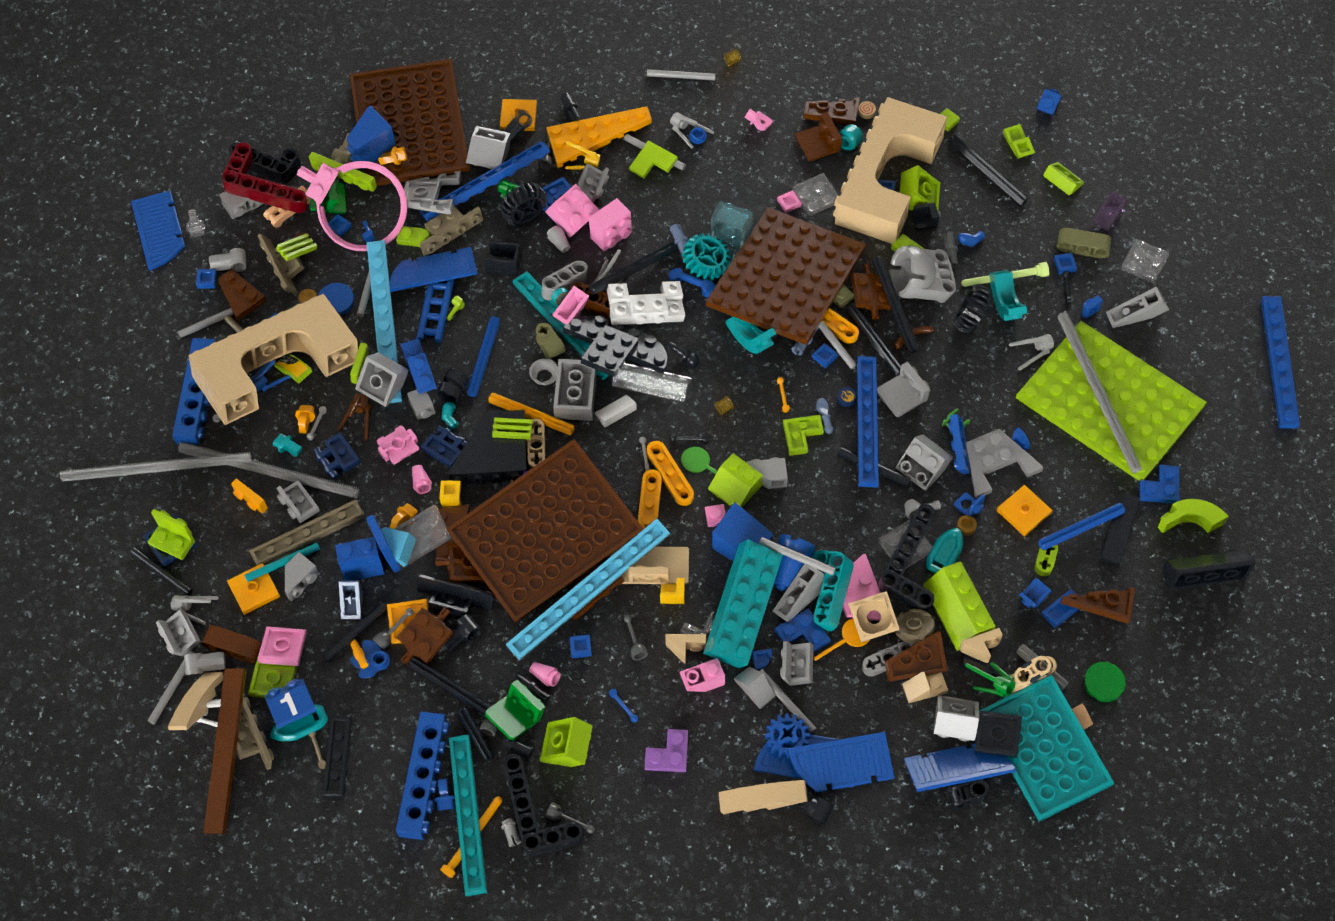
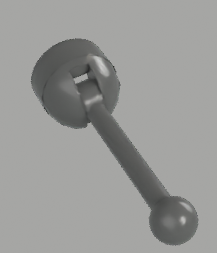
M547 136V139H548V144H547V146H548V148H549V150H550L551 144H550L549 136ZM549 153L538 161V166L543 170H549L552 167L553 161Z
M408 608L406 614L388 632L378 633L373 640L382 649H385L391 641L390 635L408 616L413 615V609Z
M630 615L624 616V621L628 625L634 643L631 647L632 659L642 660L648 655L646 647L637 642L631 624L632 618Z
M500 690L498 701L507 696L506 690ZM486 719L481 724L479 730L487 736H494L497 727L489 719Z
M552 802L549 806L546 818L553 821L563 818L569 822L579 823L588 833L595 831L593 825L588 826L564 815L561 806Z

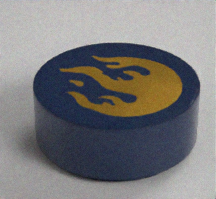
M849 387L840 389L837 395L838 403L844 407L852 406L856 402V392Z

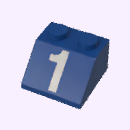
M303 678L300 680L293 679L287 683V686L273 688L265 695L277 728L316 712Z

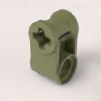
M548 323L537 325L536 341L547 359H552L566 351L562 340Z

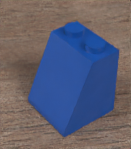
M372 106L366 109L347 137V149L351 154V162L368 161L375 163L382 154L391 152L392 148L396 146L392 127Z
M734 502L713 530L712 549L734 561L740 543L749 539L759 544L762 537L773 541V533Z
M375 537L335 545L338 563L345 580H361L385 574L380 548Z

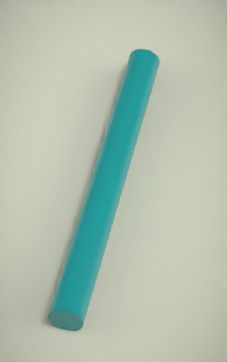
M317 543L247 573L244 577L249 582L285 566L298 552L303 556H307L320 550Z

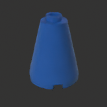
M782 534L778 539V544L811 558L817 550L813 544L797 538V540L791 539L790 535ZM783 555L774 581L775 588L786 592L804 563Z

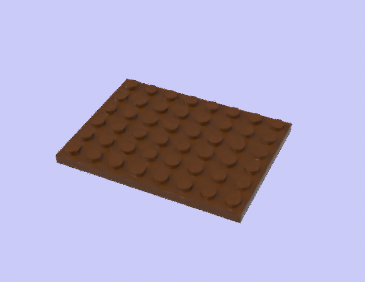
M452 59L350 74L356 124L366 109L372 106L392 127L396 147L405 148L408 160L401 161L399 165H396L394 162L381 165L392 172L400 182L424 177H436L443 173H446V175L455 174V171H461V173L470 171L469 163H466L467 149ZM368 168L363 170V173L375 178L377 186L392 183L388 177L376 170Z
M768 207L707 298L706 306L766 330L773 328L779 335L808 345L863 254L866 244Z
M573 439L449 526L446 530L516 624L626 545L644 529L579 444Z

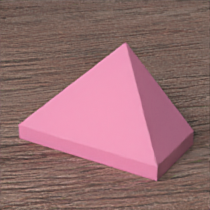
M573 286L553 313V316L565 325L569 324L572 319L580 316L589 296Z

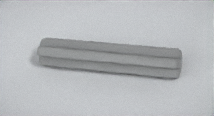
M1024 644L1016 652L1027 663L1038 657ZM1043 661L1042 667L1044 670L1047 669L1048 664ZM1056 671L1051 674L1060 690H1064L1068 685V681Z

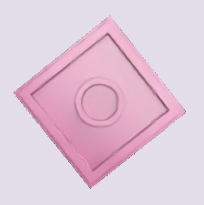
M266 627L258 655V663L299 666L307 636L306 630Z

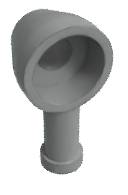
M910 499L904 504L905 514L909 521L921 505L914 499ZM938 500L929 503L934 510L941 509V504ZM921 511L920 515L923 516L926 512Z

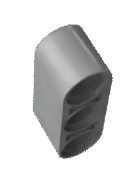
M575 261L545 277L542 281V297L545 300H552V294L558 288L565 287L569 291L572 283H585L588 265L584 261Z

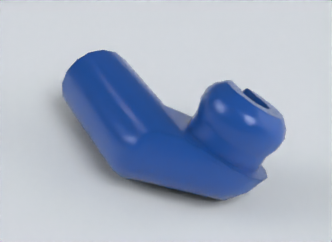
M982 231L977 232L975 235L960 233L957 239L961 244L973 247L985 238V234Z

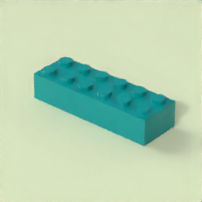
M749 539L738 545L703 654L714 659L718 658L719 661L738 669L748 666L783 554Z

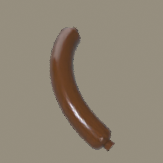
M920 326L911 330L915 336L922 333H932L934 328L932 326ZM902 335L894 345L896 350L901 349L904 344Z

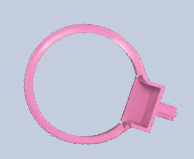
M368 161L350 162L337 168H331L323 163L316 174L301 166L297 175L311 183L305 195L316 201L319 221L326 234L334 242L350 250L367 251V245L352 244L337 236L327 222L324 206H321L338 173L342 171L343 174L357 168L376 170L388 177L395 185L401 200L400 217L393 231L382 240H385L387 245L399 234L407 215V199L400 181L388 169Z

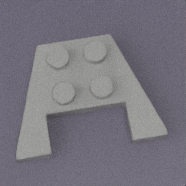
M455 171V174L446 176V173L439 174V177L434 179L424 177L406 181L404 191L407 199V208L451 214L454 206L453 199H437L442 185H460L461 171Z
M1000 429L966 442L971 480L976 499L982 494L992 493V487L984 476L1015 462H1018L1027 478L1043 470V466Z

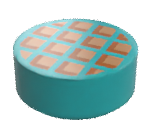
M565 287L555 290L552 294L553 302L556 305H560L569 291Z

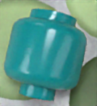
M849 124L839 132L842 137L841 148L845 150L855 149L863 140L862 131L856 125Z

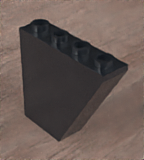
M525 410L486 412L449 470L450 481H461V484L467 482L483 483L485 481L502 482L511 479L515 481L521 477L523 472L527 471V439L493 438L492 431L494 418L526 419ZM498 430V431H504V432H513V431H509V430Z

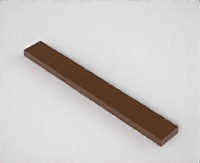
M244 668L225 669L221 706L219 709L203 830L205 834H226L247 672Z

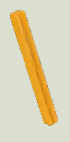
M491 393L489 396V403L508 411L525 410L526 418L530 420L540 419L545 426L567 435H572L575 430V426L496 393Z

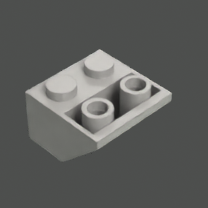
M476 126L471 137L466 163L490 169L504 163L510 148V133Z
M925 435L914 437L895 468L911 478V481L926 491L944 472L953 456Z

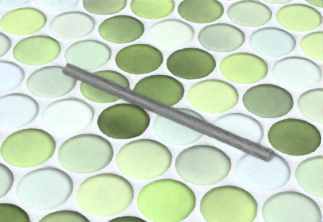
M1067 311L1060 313L1058 319L1114 433L1131 472L1134 474L1141 471L1140 461H1138L1139 459H1137L1138 457H1136L1137 455H1135L1136 453H1134L1135 451H1133L1134 449H1132L1133 447H1131L1132 445H1130L1131 443H1129L1130 441H1128L1129 439H1127L1128 437H1126L1127 435H1125L1126 433H1124L1125 431H1123L1124 429H1122L1123 427H1121L1122 425L1118 421L1119 419L1101 381L1097 378L1099 376H1097L1098 374H1096L1097 372H1095L1096 370H1094L1095 368H1093L1094 366H1092L1093 364H1091L1092 362L1088 354L1084 351L1086 349H1084L1085 347H1083L1084 345H1082L1083 343H1081L1079 335L1075 332L1072 320L1068 317Z
M182 441L178 447L180 453L196 457L200 456V458H204V456L208 458L210 456L211 458V455L212 457L213 455L218 457V454L219 456L221 454L217 450L212 451L211 449L210 451V449L208 450V448L204 447L201 449V446L200 448L193 444L190 446V444L188 445V443L186 444V442ZM253 460L251 463H233L231 465L291 482L299 480L302 485L333 493L336 492L357 499L360 491L359 488L357 490V487L355 489V486L354 488L353 486L350 487V485L346 487V484L341 485L339 482L337 484L335 481L330 483L328 479L327 481L326 479L323 480V478L319 480V477L314 478L312 475L310 477V475H303V473L301 475V472L300 474L297 471L294 473V471L292 472L291 470L290 472V470H285V468L281 470V467L275 466L274 468V465L273 467L270 464L265 465L264 463L263 465V462L261 464L259 461L254 462Z
M250 451L249 454L248 452L247 454L239 452L237 455L236 453L235 455L230 453V456L229 454L228 456L226 454L225 456L224 454L219 456L218 454V457L217 455L216 457L211 455V458L210 456L209 458L204 456L202 459L199 456L197 459L195 457L191 459L190 457V460L188 458L181 460L180 458L178 461L177 459H173V461L171 459V462L170 460H166V462L161 460L159 463L158 461H154V463L152 461V464L151 462H147V464L146 462L145 464L140 462L138 465L136 463L135 465L134 463L133 465L126 464V466L121 464L119 467L117 465L113 467L112 465V468L110 466H107V468L102 466V468L95 467V469L93 467V470L92 468H88V470L87 468L86 470L84 468L83 470L76 469V471L74 469V471L69 470V472L64 470L62 473L60 471V478L62 482L77 479L86 480L117 475H133L136 473L143 474L173 471L176 469H192L195 467H211L214 465H232L233 463H251L252 459Z

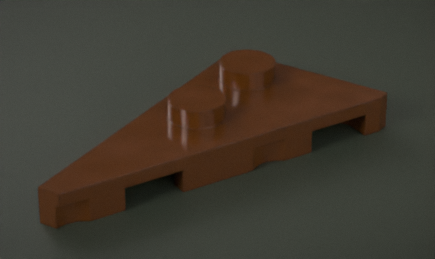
M1130 587L1124 591L1113 589L1107 592H1088L1087 595L1081 596L1070 594L1063 596L1060 603L1128 624L1131 620L1135 588Z

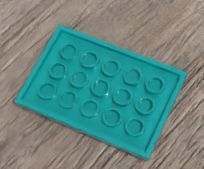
M1052 675L981 710L1022 716L1017 758H1007L1016 769V772H1013L1012 775L1038 822L1114 785L1111 776Z

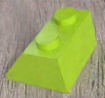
M918 165L902 172L900 193L911 196L909 210H913L916 205L935 203L938 211L940 182Z
M732 453L720 466L708 490L730 507L734 502L743 507L761 488L763 475Z
M576 717L548 722L540 761L567 767L585 765L593 726Z

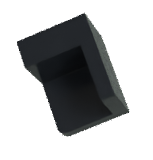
M935 203L914 206L912 217L916 230L938 227L939 214Z

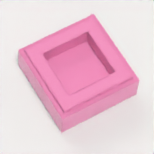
M793 190L777 197V201L785 213L801 207L802 203Z

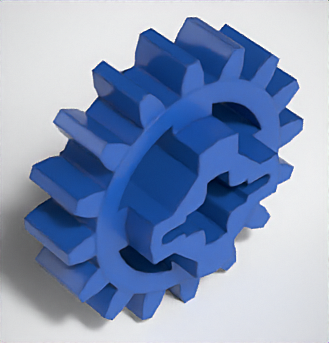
M786 713L785 718L778 715L777 721L771 719V726L766 727L768 732L765 734V739L768 740L766 745L767 747L772 746V754L776 751L779 752V758L783 754L786 755L787 759L790 758L788 748L809 745L807 739H810V733H806L809 727L808 725L802 726L804 720L797 721V715H794L792 718H789L788 713ZM774 732H776V735L778 736L776 741L774 739ZM798 732L801 734V741L796 736Z

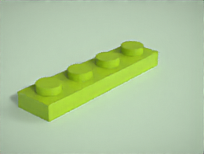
M311 152L309 155L311 166L319 171L323 163L331 168L344 165L314 152ZM356 169L343 174L340 171L337 175L338 178L343 179L346 183L358 185L363 190L374 192L377 187L373 176Z

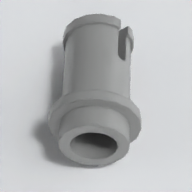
M514 818L502 821L501 829L505 832L509 847L515 846L514 840L517 845L522 843L516 827L517 821H514Z

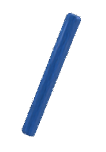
M492 316L489 320L467 389V395L470 397H476L500 324L498 317Z
M1122 503L1115 504L1040 539L1038 544L1042 550H1046L1124 514L1125 507Z

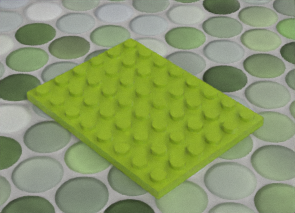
M1080 321L1075 326V332L1079 335L1080 341H1082L1081 343H1083L1082 345L1086 349L1084 351L1088 354L1092 362L1091 364H1093L1092 366H1094L1093 368H1095L1094 370H1096L1095 372L1099 376L1097 378L1101 381L1119 419L1118 421H1120L1119 423H1121L1120 425H1122L1121 427H1123L1122 429H1124L1123 431H1125L1124 433H1126L1125 435H1127L1126 437H1128L1127 439H1129L1128 441H1130L1129 443H1131L1130 445H1132L1131 447H1133L1132 449H1134L1133 451H1135L1134 453H1136L1135 455H1137L1136 457L1140 461L1141 471L1134 474L1131 472L1067 337L1017 393L1016 399L1138 481L1145 480L1205 407L1207 402L1083 321Z

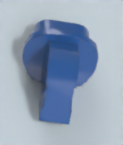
M447 778L439 779L440 797L434 798V802H437L438 811L454 809L453 800L455 796L449 795Z

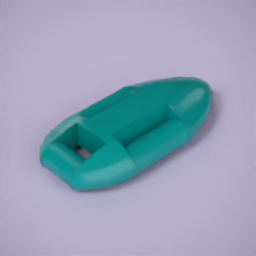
M959 528L949 529L937 538L926 558V568L928 571L936 574L943 567L954 564L963 549V535Z
M314 704L316 712L280 728H277L275 724L270 733V738L277 741H293L309 735L311 732L318 731L328 720L324 707ZM317 713L319 717V720L316 722L313 717V714Z

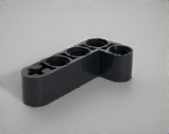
M238 142L232 143L229 146L230 157L236 145L239 144ZM251 147L253 161L249 171L278 183H289L301 167V160L295 148L285 149L280 157L276 158Z

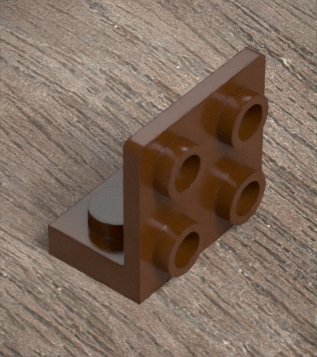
M828 112L821 114L819 126L795 134V138L808 161L841 151L842 137Z

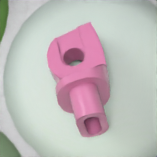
M749 109L745 116L747 120L751 121L750 125L754 124L761 131H765L773 122L762 112L757 111L756 113L752 109Z

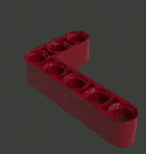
M245 142L236 145L222 174L224 190L227 193L296 213H303L307 210V197L304 191L247 175L253 161L251 146Z

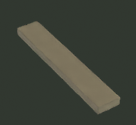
M355 499L249 550L256 566L262 563L265 566L365 518Z

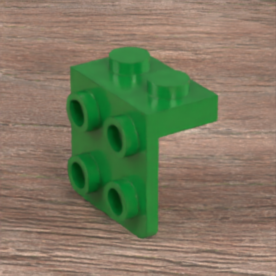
M516 680L511 683L508 695L488 708L485 716L508 739L514 740L541 720L545 706L525 685Z

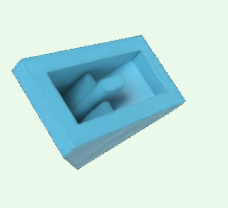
M387 527L382 528V532L395 560L403 567L406 566L416 538L408 532Z

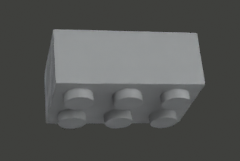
M558 360L553 406L555 418L564 420H593L597 378L596 369L581 364V360Z

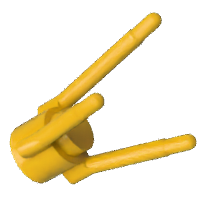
M569 141L566 142L567 145L586 153L581 155L585 157V164L588 163L598 168L600 154H596V152L589 151ZM566 166L565 169L583 170L584 166Z

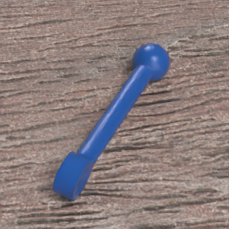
M611 689L609 691L610 697L617 700L631 717L630 720L632 722H637L638 716L634 715L619 698L617 690Z

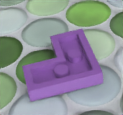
M668 729L667 749L646 748L645 770L686 772L688 730Z

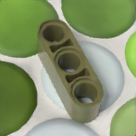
M1062 228L1059 230L1058 250L1096 258H1106L1109 256L1110 236L1072 228Z

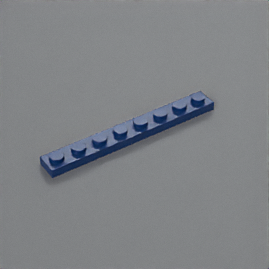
M541 141L439 200L453 199L454 206L464 203L471 196L484 192L485 188L490 185H496L501 179L514 175L520 168L528 167L534 160L544 158L550 150ZM419 210L426 221L432 220L441 214Z
M1263 296L1261 305L1279 428H1298L1300 422L1281 296Z
M857 356L858 487L878 488L879 484L876 357Z

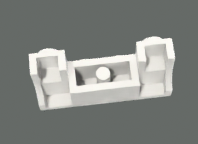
M680 281L662 282L660 287L661 294L629 295L627 283L608 284L607 295L612 325L683 322L685 311L682 303L683 292Z

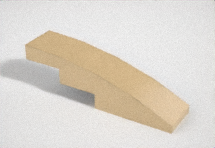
M205 672L192 685L175 710L168 725L169 730H188L208 712L206 704L216 696L215 687L223 681V672Z
M805 780L760 784L719 792L720 810L723 814L741 810L749 812L763 808L771 810L808 801Z

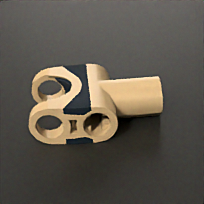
M1038 656L1019 667L1011 675L1014 677L1015 688L1010 695L1053 674L1057 669L1056 660L1050 656ZM1044 660H1046L1048 663V667L1046 670H1044L1042 667V663Z

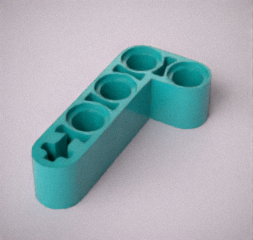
M819 550L815 552L812 558L836 568L833 575L828 573L824 575L813 617L817 625L829 632L835 630L839 624L854 564L841 552Z

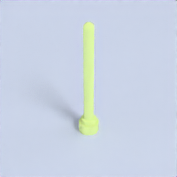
M1042 262L1035 265L1034 268L1011 272L1013 279L1031 275L1047 277L1049 276V267L1047 262ZM990 275L965 279L961 284L963 287L990 283Z

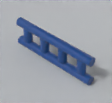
M454 279L447 280V283L437 282L428 284L416 339L419 338V341H423L424 335L435 336L434 341L437 343L442 342ZM434 289L445 290L444 297L434 298ZM431 304L442 305L440 314L429 313ZM427 321H438L437 329L426 328Z

